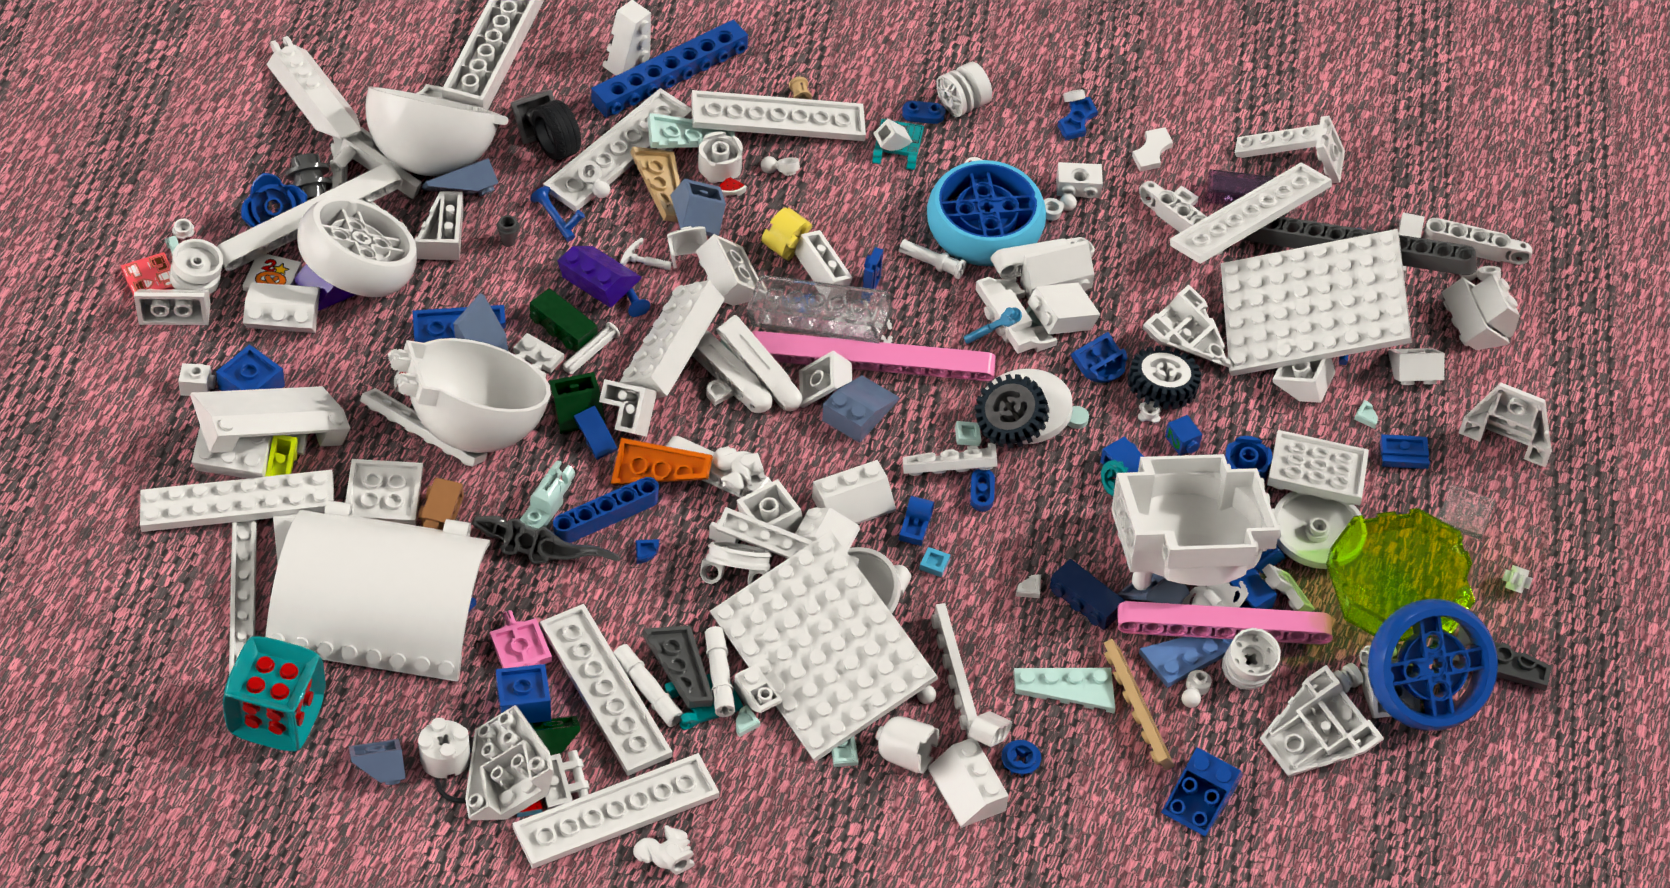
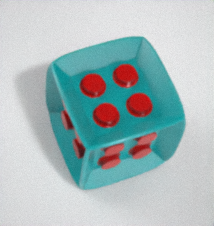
M261 636L250 637L243 646L225 686L223 712L225 723L230 733L243 740L284 751H299L310 734L323 702L326 680L324 665L320 655L305 647Z

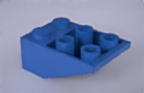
M1197 747L1161 813L1206 837L1243 776L1242 771Z

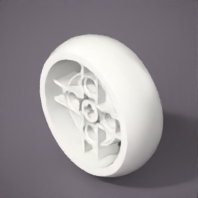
M341 196L325 198L307 210L298 227L297 244L305 263L322 279L344 291L366 297L388 296L407 284L414 273L417 263V249L412 235L395 217L368 202Z

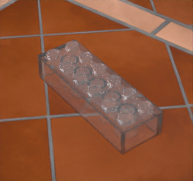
M760 275L746 311L752 327L879 344L893 307L889 293L885 290Z

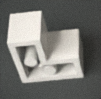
M604 379L599 402L619 406L615 430L647 437L657 391Z

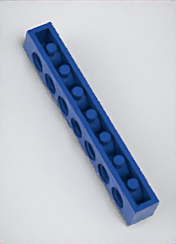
M733 19L592 87L591 102L605 118L613 114L616 115L621 110L634 106L650 97L660 88L663 90L671 88L683 80L690 79L701 71H706L720 62H725L736 54L743 53L748 48V34Z

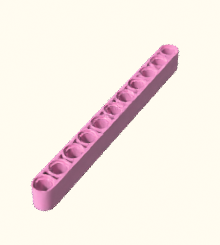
M752 331L772 357L781 363L809 365L829 352L835 351L852 363V369L978 381H991L994 379L996 356L989 352Z

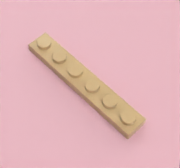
M1113 639L1104 642L1107 649L1104 655L1110 666H1115L1114 677L1119 685L1123 684L1126 690L1122 694L1128 705L1132 704L1134 707V711L1131 713L1138 725L1141 724L1144 729L1141 732L1147 745L1151 744L1153 748L1150 754L1155 764H1161L1165 770L1175 767L1120 647Z

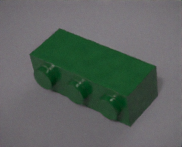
M550 288L530 302V318L532 321L542 325L552 337L556 336L567 349L577 352L598 334L597 324Z

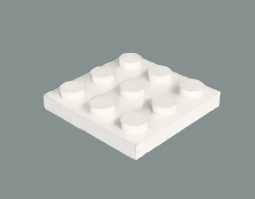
M352 459L345 503L353 504L352 516L416 526L423 463Z

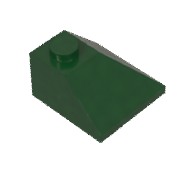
M577 716L551 718V721L529 723L549 750L550 756L559 753L561 755L580 732Z

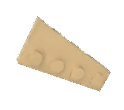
M633 146L630 153L663 220L678 222L670 196L680 184L674 151Z

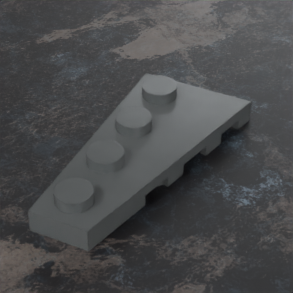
M691 625L644 628L642 636L687 707L712 706L714 699Z

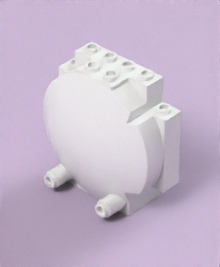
M1224 454L1140 457L1138 472L1117 473L1111 511L1129 570L1133 572L1132 584L1137 590H1146L1151 585L1153 573L1163 576L1169 581L1187 585L1208 586L1231 582L1246 575L1247 570L1254 568L1261 558L1262 551L1276 549L1277 539L1281 538V526L1276 523L1274 508L1271 509L1269 493L1265 492L1264 479L1260 478L1257 468L1231 469V465L1227 464Z

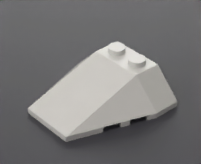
M1500 383L1464 417L1459 434L1480 442L1485 430L1488 429L1528 445L1524 459L1546 467L1552 449L1544 399Z
M1325 665L1305 679L1300 690L1294 697H1291L1286 708L1280 715H1277L1260 737V740L1287 776L1290 777L1364 754L1383 741L1384 738L1373 723L1364 718L1343 691L1340 681L1329 667Z

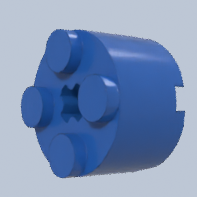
M1240 436L1234 442H1230L1227 445L1225 459L1227 464L1231 465V469L1257 468L1260 478H1263L1265 483L1272 462V451L1269 447L1263 445L1262 440L1259 438Z

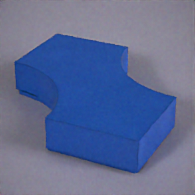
M1090 97L1070 101V113L1058 121V127L1065 141L1085 136L1086 122L1097 116L1098 111Z

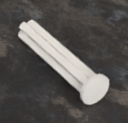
M607 322L602 331L563 364L564 371L569 375L573 374L614 337L618 338L620 336L618 328L613 323Z

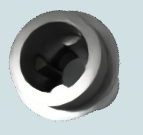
M511 215L502 216L497 222V229L502 244L506 247H511L515 244L519 223Z

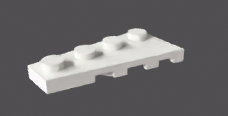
M988 443V448L978 449L977 445L967 446V450L964 452L949 449L941 452L939 456L931 452L903 457L904 474L909 473L911 476H918L923 472L942 474L947 470L966 472L972 468L990 470L998 466L996 443Z

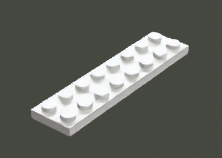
M660 88L543 183V187H550V195L576 212L595 197L593 184H587L579 177L578 170L583 162H596L602 170L600 180L611 184L635 164L630 153L633 146L650 148L647 120L649 113L689 119L692 117V109ZM594 170L588 171V176L591 177L594 175Z
M692 90L693 128L865 141L863 104Z
M1301 162L1170 238V246L1201 264L1332 187V179Z
M323 470L143 489L140 492L141 532L273 518V516L297 514L300 510L324 513L327 501H334L333 471Z
M582 604L540 621L541 630L626 775H632L671 758V748L586 606Z
M697 753L512 823L513 830L532 869L717 799L719 798V791L702 758Z

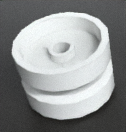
M202 239L185 240L178 244L173 251L170 267V282L173 288L178 290H209V295L216 291L220 283L223 266V255L219 248Z

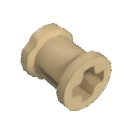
M795 77L789 82V88L794 94L793 98L799 99L800 97V99L812 100V94L808 91V81L805 77Z

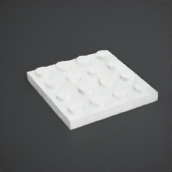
M1278 430L1267 485L1280 490L1296 491L1302 495L1309 494L1325 500L1332 499L1347 505L1354 504L1360 506L1369 450Z

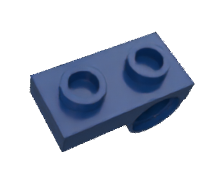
M915 496L910 497L906 516L899 534V541L922 546L934 510V501Z

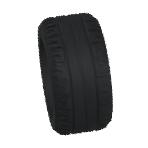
M553 100L535 108L532 123L536 138L544 153L549 158L557 161L579 152L581 133L570 108L560 100Z

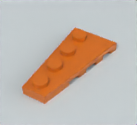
M621 438L611 484H630L645 477L654 478L657 482L708 480L713 456Z

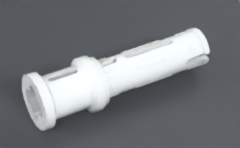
M906 239L901 242L900 253L936 267L937 271L950 273L956 279H960L966 267L965 260L959 261L949 257V254L946 252L939 254Z

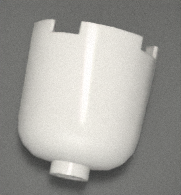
M893 717L884 726H880L877 731L876 740H878L879 753L888 762L912 772L924 774L933 760V757H930L929 754L932 746L937 747L939 729L907 717Z

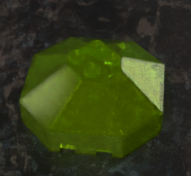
M1419 508L1409 509L1407 514L1399 515L1396 514V511L1377 513L1375 518L1364 519L1363 515L1354 516L1331 546L1326 562L1344 620L1375 636L1379 627L1392 613L1415 601L1443 599L1458 603L1470 610L1475 603L1467 580L1472 567V561L1468 551L1464 550L1461 531ZM1441 617L1442 629L1453 634L1459 624L1449 618ZM1412 626L1401 636L1398 642L1406 641L1413 635Z

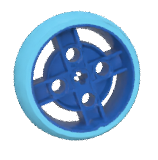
M978 160L956 166L938 180L928 199L927 218L935 240L950 255L959 260L963 259L966 263L973 265L994 266L991 256L996 251L1038 242L1045 227L1046 208L1039 188L1024 172L1002 162ZM959 195L956 201H950L951 199ZM1017 225H1023L1021 228L1014 231Z

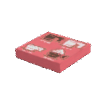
M164 252L121 265V271L133 297L134 292L139 289H175L170 282L171 265Z

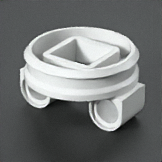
M711 542L708 545L709 553L701 563L700 576L704 582L713 584L722 578L725 566L749 569V585L754 582L753 577L755 574L764 575L772 570L769 563L772 555L770 551L755 546L731 542ZM707 566H715L718 569V576L715 578L709 577L706 573Z

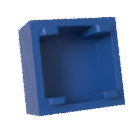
M250 344L216 371L218 389L221 391L276 389L285 386L283 368Z
M545 664L496 669V686L500 714L516 705L529 723L551 721V700Z

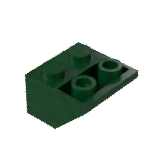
M594 372L549 381L551 391L549 400L560 434L580 430L574 420V415L593 406L596 407L606 425L603 405L599 402L600 389Z

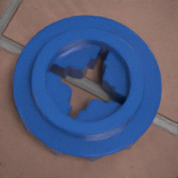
M1015 740L1004 747L1001 760L1003 761L1004 768H1008L1011 774L1018 773L1022 777L1028 773L1032 775L1036 769H1039L1041 753L1033 743L1026 740ZM1017 755H1019L1021 758L1026 757L1025 763H1023L1021 760L1016 761Z

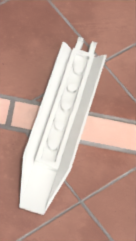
M288 36L283 37V44L285 46L283 49H280L279 44L275 40L271 41L270 45L274 54L268 61L267 66L315 130L341 140L361 133L362 130L356 113L307 50L293 45Z

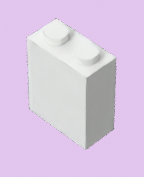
M1079 283L1036 286L1027 302L1048 334L1092 330L1100 316L1099 311Z

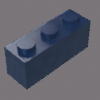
M1069 559L1052 574L1050 589L1053 594L1063 598L1070 604L1073 610L1081 612L1088 618L1091 624L1105 630L1118 618V605L1125 602V600L1075 561Z

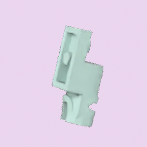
M556 461L552 465L548 474L544 476L539 486L531 495L529 508L520 518L525 525L538 529L548 525L563 504V495L575 476V471L571 466L568 465L561 472L559 469L561 461Z

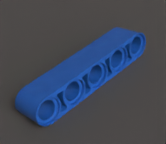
M645 477L559 514L553 520V533L561 540L572 543L649 509L658 502L659 484L654 478Z

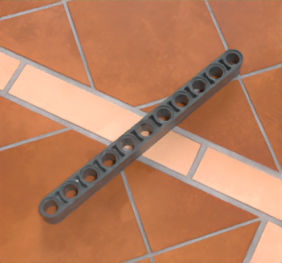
M1279 217L1245 238L1251 242L1296 249L1379 232ZM1399 235L1403 266L1458 275H1472L1477 271L1476 251L1472 246Z

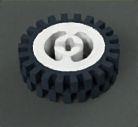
M1152 346L1147 347L1146 351L1142 349L1139 351V354L1136 353L1134 355L1127 380H1129L1128 386L1131 387V392L1133 394L1137 393L1136 397L1139 400L1145 397L1144 402L1147 405L1150 401H1154L1153 407L1155 408L1159 404H1163V409H1168L1169 405H1171L1172 409H1177L1178 405L1185 407L1186 403L1190 404L1195 399L1201 380L1200 367L1198 364L1194 365L1195 360L1193 358L1188 359L1189 355L1184 352L1182 355H1179V349L1175 348V351L1171 352V347L1166 346L1165 350H1162L1161 346H1156L1154 351Z

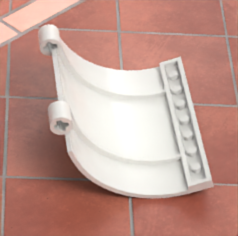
M328 500L325 513L300 510L289 528L279 558L271 593L265 637L310 649L319 654L322 660L458 681L470 602L477 574L484 554L490 545V540L470 537L471 523L446 519L443 530L352 516L353 504Z

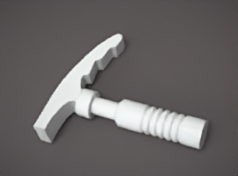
M643 238L635 241L625 251L620 261L624 266L629 261L633 263L637 261L647 266L669 271L672 268V262L663 261L648 256L644 258L634 254L635 249H638L643 244Z

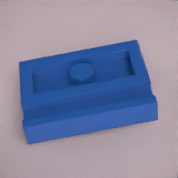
M875 247L872 254H868L866 257L862 299L870 301L871 295L874 294L880 281L884 249Z
M1381 434L1382 467L1429 468L1427 437Z

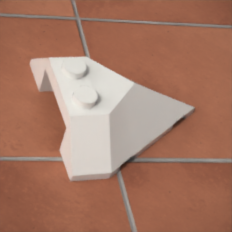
M1187 285L1159 314L1155 313L1143 325V330L1159 345L1177 348L1228 368L1233 367L1231 359L1226 358L1224 354L1225 345L1213 318H1209L1206 312L1208 306L1205 299L1190 285Z

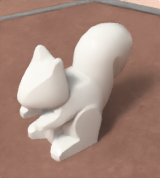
M727 446L717 449L713 455V463L719 470L733 471L721 478L723 487L742 490L744 482L752 486L751 476L758 475L760 479H766L758 453L736 452L735 448Z
M665 825V837L667 839L665 842L660 844L656 839L649 837L643 838L635 844L633 854L640 862L650 863L653 861L658 867L668 869L675 875L694 866V861L690 859L694 853L690 850V846H687L690 840L687 839V833L683 830Z

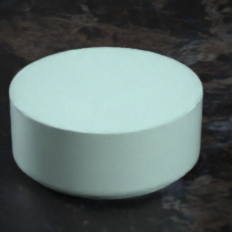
M1073 406L1072 416L1067 425L1073 429L1084 428L1089 420L1088 411L1083 407Z

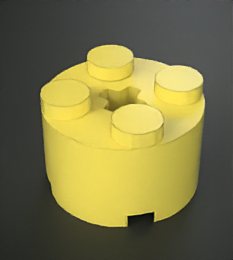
M785 207L770 221L773 225L770 231L765 229L761 241L779 256L789 261L795 255L794 252L801 234L808 233L812 228V224L791 208Z

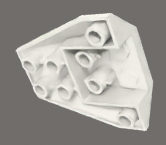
M516 705L475 729L465 797L468 817L471 820L509 819L546 797L549 793L554 772L550 752Z

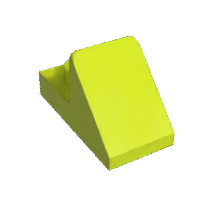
M287 435L273 436L265 477L292 474L293 463L297 460V437Z

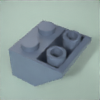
M684 178L670 195L680 229L688 226L692 228L702 226L705 227L707 236H712L713 234L719 236L726 206L721 187Z

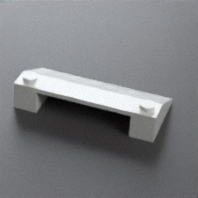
M323 386L191 392L190 395L210 453L232 452L239 437L315 433L320 447L339 446L343 444L350 431L343 408Z

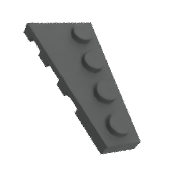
M1459 626L1457 638L1463 646L1471 645L1468 635ZM1494 641L1498 656L1497 678L1546 691L1552 666L1524 652L1521 654L1511 649L1510 645L1504 642L1499 644ZM1458 655L1453 658V666L1459 663Z

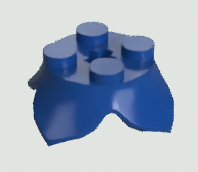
M262 173L253 182L250 195L242 204L241 217L253 228L306 202L307 194L297 186L284 185L273 174ZM269 201L272 204H277L276 213H272L271 210L268 211Z

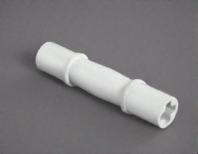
M714 626L705 631L706 655L709 658L710 675L713 685L711 693L714 699L716 715L728 717L735 712L734 690L730 684V670L727 660L728 649L726 648L723 628Z
M627 644L619 646L613 653L628 678L632 679L639 691L652 704L651 708L659 714L668 727H673L676 723L678 724L681 721L680 717L683 712L671 699L670 694L664 692L657 680L644 667V662L637 657Z

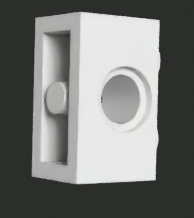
M1058 162L1056 173L1057 196L1072 194L1074 197L1100 198L1103 185L1102 164Z

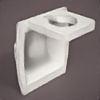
M688 226L667 234L673 268H677L675 256L697 254L696 250L707 241L705 227L698 226L692 228Z

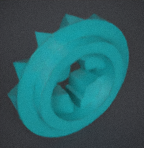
M1116 459L1106 462L1101 470L1103 487L1111 496L1114 495L1116 479H1113V477L1117 476V473H1127L1129 469L1124 467L1123 461L1117 462Z

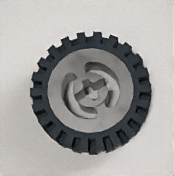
M1011 374L1005 375L1006 380L1003 381L1001 377H997L998 383L995 385L990 381L987 384L988 390L983 387L980 391L982 397L978 396L976 399L978 405H975L977 413L975 417L984 436L987 439L989 438L993 444L997 442L1000 447L1004 448V445L1007 444L1008 448H1014V443H1017L1018 447L1024 446L1022 441L1027 440L1028 444L1033 442L1031 438L1033 435L1036 438L1041 435L1039 429L1045 430L1046 425L1044 422H1048L1049 416L1047 413L1050 412L1046 397L1041 387L1034 380L1031 382L1027 376L1022 379L1019 374H1015V379H1012ZM1006 402H1009L1012 410L1017 413L1019 420L1016 421L1012 412L1007 409Z

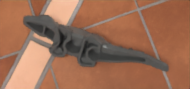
M497 515L475 516L472 521V525L485 535L504 540L503 545L500 546V550L504 554L513 555L519 552L528 555L532 564L546 563L554 559L567 560L585 556H600L616 562L620 561L618 554L594 545H578L565 542L547 527L543 526L538 529L525 525V523L517 518L505 522L502 517Z

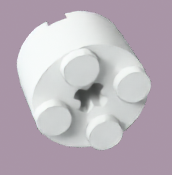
M713 132L703 138V141L699 144L698 168L700 173L710 183L723 182L726 178L731 177L734 179L740 175L743 153L741 141L734 135L733 137L727 136L726 132Z
M435 718L431 724L421 731L418 738L419 755L422 767L427 774L436 778H447V775L455 773V776L466 770L470 763L468 730L454 721Z

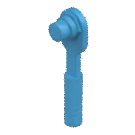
M1016 307L1006 308L1005 312L1001 314L1000 319L965 335V342L969 344L1003 325L1009 327L1016 324L1022 318L1021 310Z

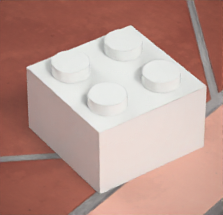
M778 479L737 500L740 513L792 533L797 531L803 520L800 507Z

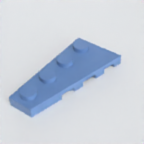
M1181 637L1140 648L1139 654L1168 688L1187 678L1190 672L1202 670L1222 659L1233 639Z

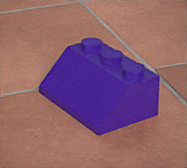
M572 246L557 260L563 278L610 308L641 280L640 275L594 246Z

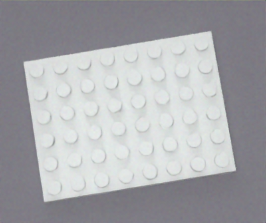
M1398 229L1221 263L1228 358L1231 359L1233 367L1229 368L1231 376L1412 343Z
M831 530L710 610L711 615L718 625L723 628L725 635L748 668L756 664L780 696L782 703L776 705L777 709L814 762L938 680L936 673Z

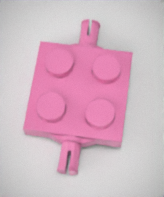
M508 610V613L507 611L503 613L507 625L501 629L489 632L491 642L502 668L540 665L552 662V655L536 618L516 622L513 612Z

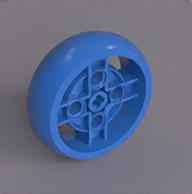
M1443 599L1419 600L1396 610L1379 627L1371 643L1368 655L1369 681L1380 705L1398 722L1410 728L1423 731L1447 730L1471 719L1482 709L1491 696L1498 673L1496 646L1488 628L1469 609L1458 603ZM1441 617L1449 618L1458 623L1468 635L1471 645L1463 646L1457 637L1443 630ZM1412 626L1413 635L1403 643L1397 659H1392L1399 639ZM1432 635L1433 642L1427 647L1426 639ZM1458 655L1459 663L1453 666V658ZM1433 661H1435V665H1433L1432 669H1430L1429 665L1433 664ZM1412 663L1413 671L1410 675H1407L1406 668ZM1469 671H1473L1467 689L1462 694V696L1455 703H1453L1452 696L1462 688L1467 679ZM1439 683L1440 690L1434 695L1433 688ZM1402 684L1411 695L1423 700L1425 713L1414 711L1406 706L1397 695L1394 686Z

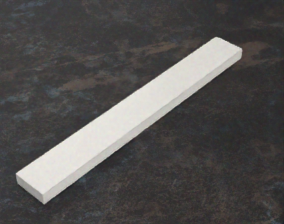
M257 520L232 522L229 675L243 646L250 637L255 636Z

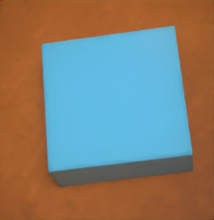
M928 547L920 563L919 570L942 577L950 560V554Z

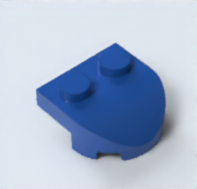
M1109 332L1070 354L1082 374L1094 382H1111L1119 378L1126 370L1127 353L1124 348L1119 349Z

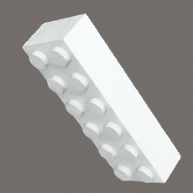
M710 280L697 281L684 286L680 285L673 290V295L668 303L664 305L659 318L653 323L650 333L643 339V344L639 351L634 354L631 364L623 372L620 383L657 391L656 398L668 396L725 300Z

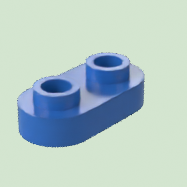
M908 101L902 107V116L910 122L938 124L945 118V108L938 103Z
M977 469L972 473L970 504L977 511H988L994 503L995 476L990 470Z

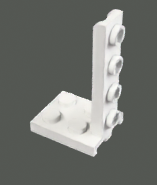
M1322 116L1320 125L1237 137L1235 155L1236 157L1245 158L1316 147L1317 157L1324 165L1325 175L1332 179V183H1340L1345 150L1330 116Z

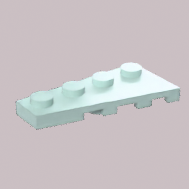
M649 113L647 119L650 148L699 147L703 138L713 132H726L727 136H735V131L693 128L692 119Z
M1014 668L1015 694L1045 700L1051 698L1060 700V703L1069 704L1071 702L1084 705L1085 708L1094 709V707L1105 709L1106 712L1115 714L1116 708L1111 668Z

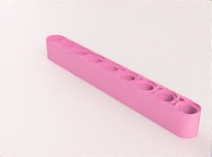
M1125 601L1118 605V629L1127 634L1234 639L1242 630L1257 628L1270 633L1277 642L1327 644L1333 639L1331 616L1323 612Z

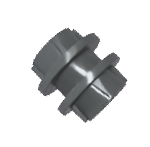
M301 154L291 159L292 168L285 172L286 179L295 181L291 185L303 190L307 194V201L325 193L326 190L332 187V180L323 177V175L330 171L329 164L321 163L319 154Z

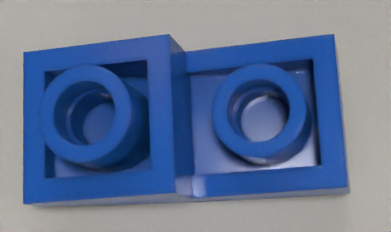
M595 406L574 415V420L583 433L586 443L596 460L618 450Z

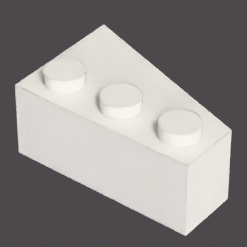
M631 0L617 10L611 31L614 38L612 44L607 46V51L610 53L608 60L603 61L602 65L616 76L648 61L650 58L651 12L634 0Z

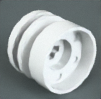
M973 61L958 67L956 71H949L937 79L936 87L941 103L954 117H960L972 111L973 108H979L989 103L992 99V87L989 78L983 68Z
M1249 628L1242 630L1234 637L1223 657L1222 669L1225 677L1232 685L1240 689L1253 690L1262 687L1268 682L1280 661L1281 650L1279 644L1270 633L1263 629Z

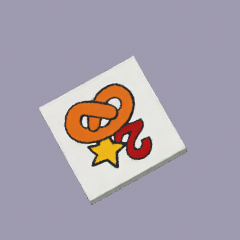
M265 254L254 260L243 283V290L248 291L251 282L294 285V278L300 272L302 264L299 261Z

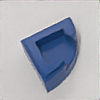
M660 539L636 540L637 564L645 563L657 554Z

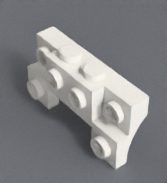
M986 277L976 281L975 290L986 305L984 313L988 320L994 322L1000 319L1001 314L1008 307H1016L1021 310L1022 318L1019 322L1009 327L1003 325L995 329L996 333L1002 336L1005 343H1011L1017 354L1033 348L1036 352L1057 345V338H1053L1051 334H1048L1043 325L1031 327L1032 319L1018 300L1025 297V290H1021L1016 282V277L1008 279Z

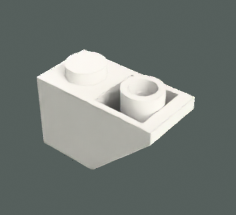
M756 664L735 674L734 689L744 705H748L751 710L762 713L782 703V699Z

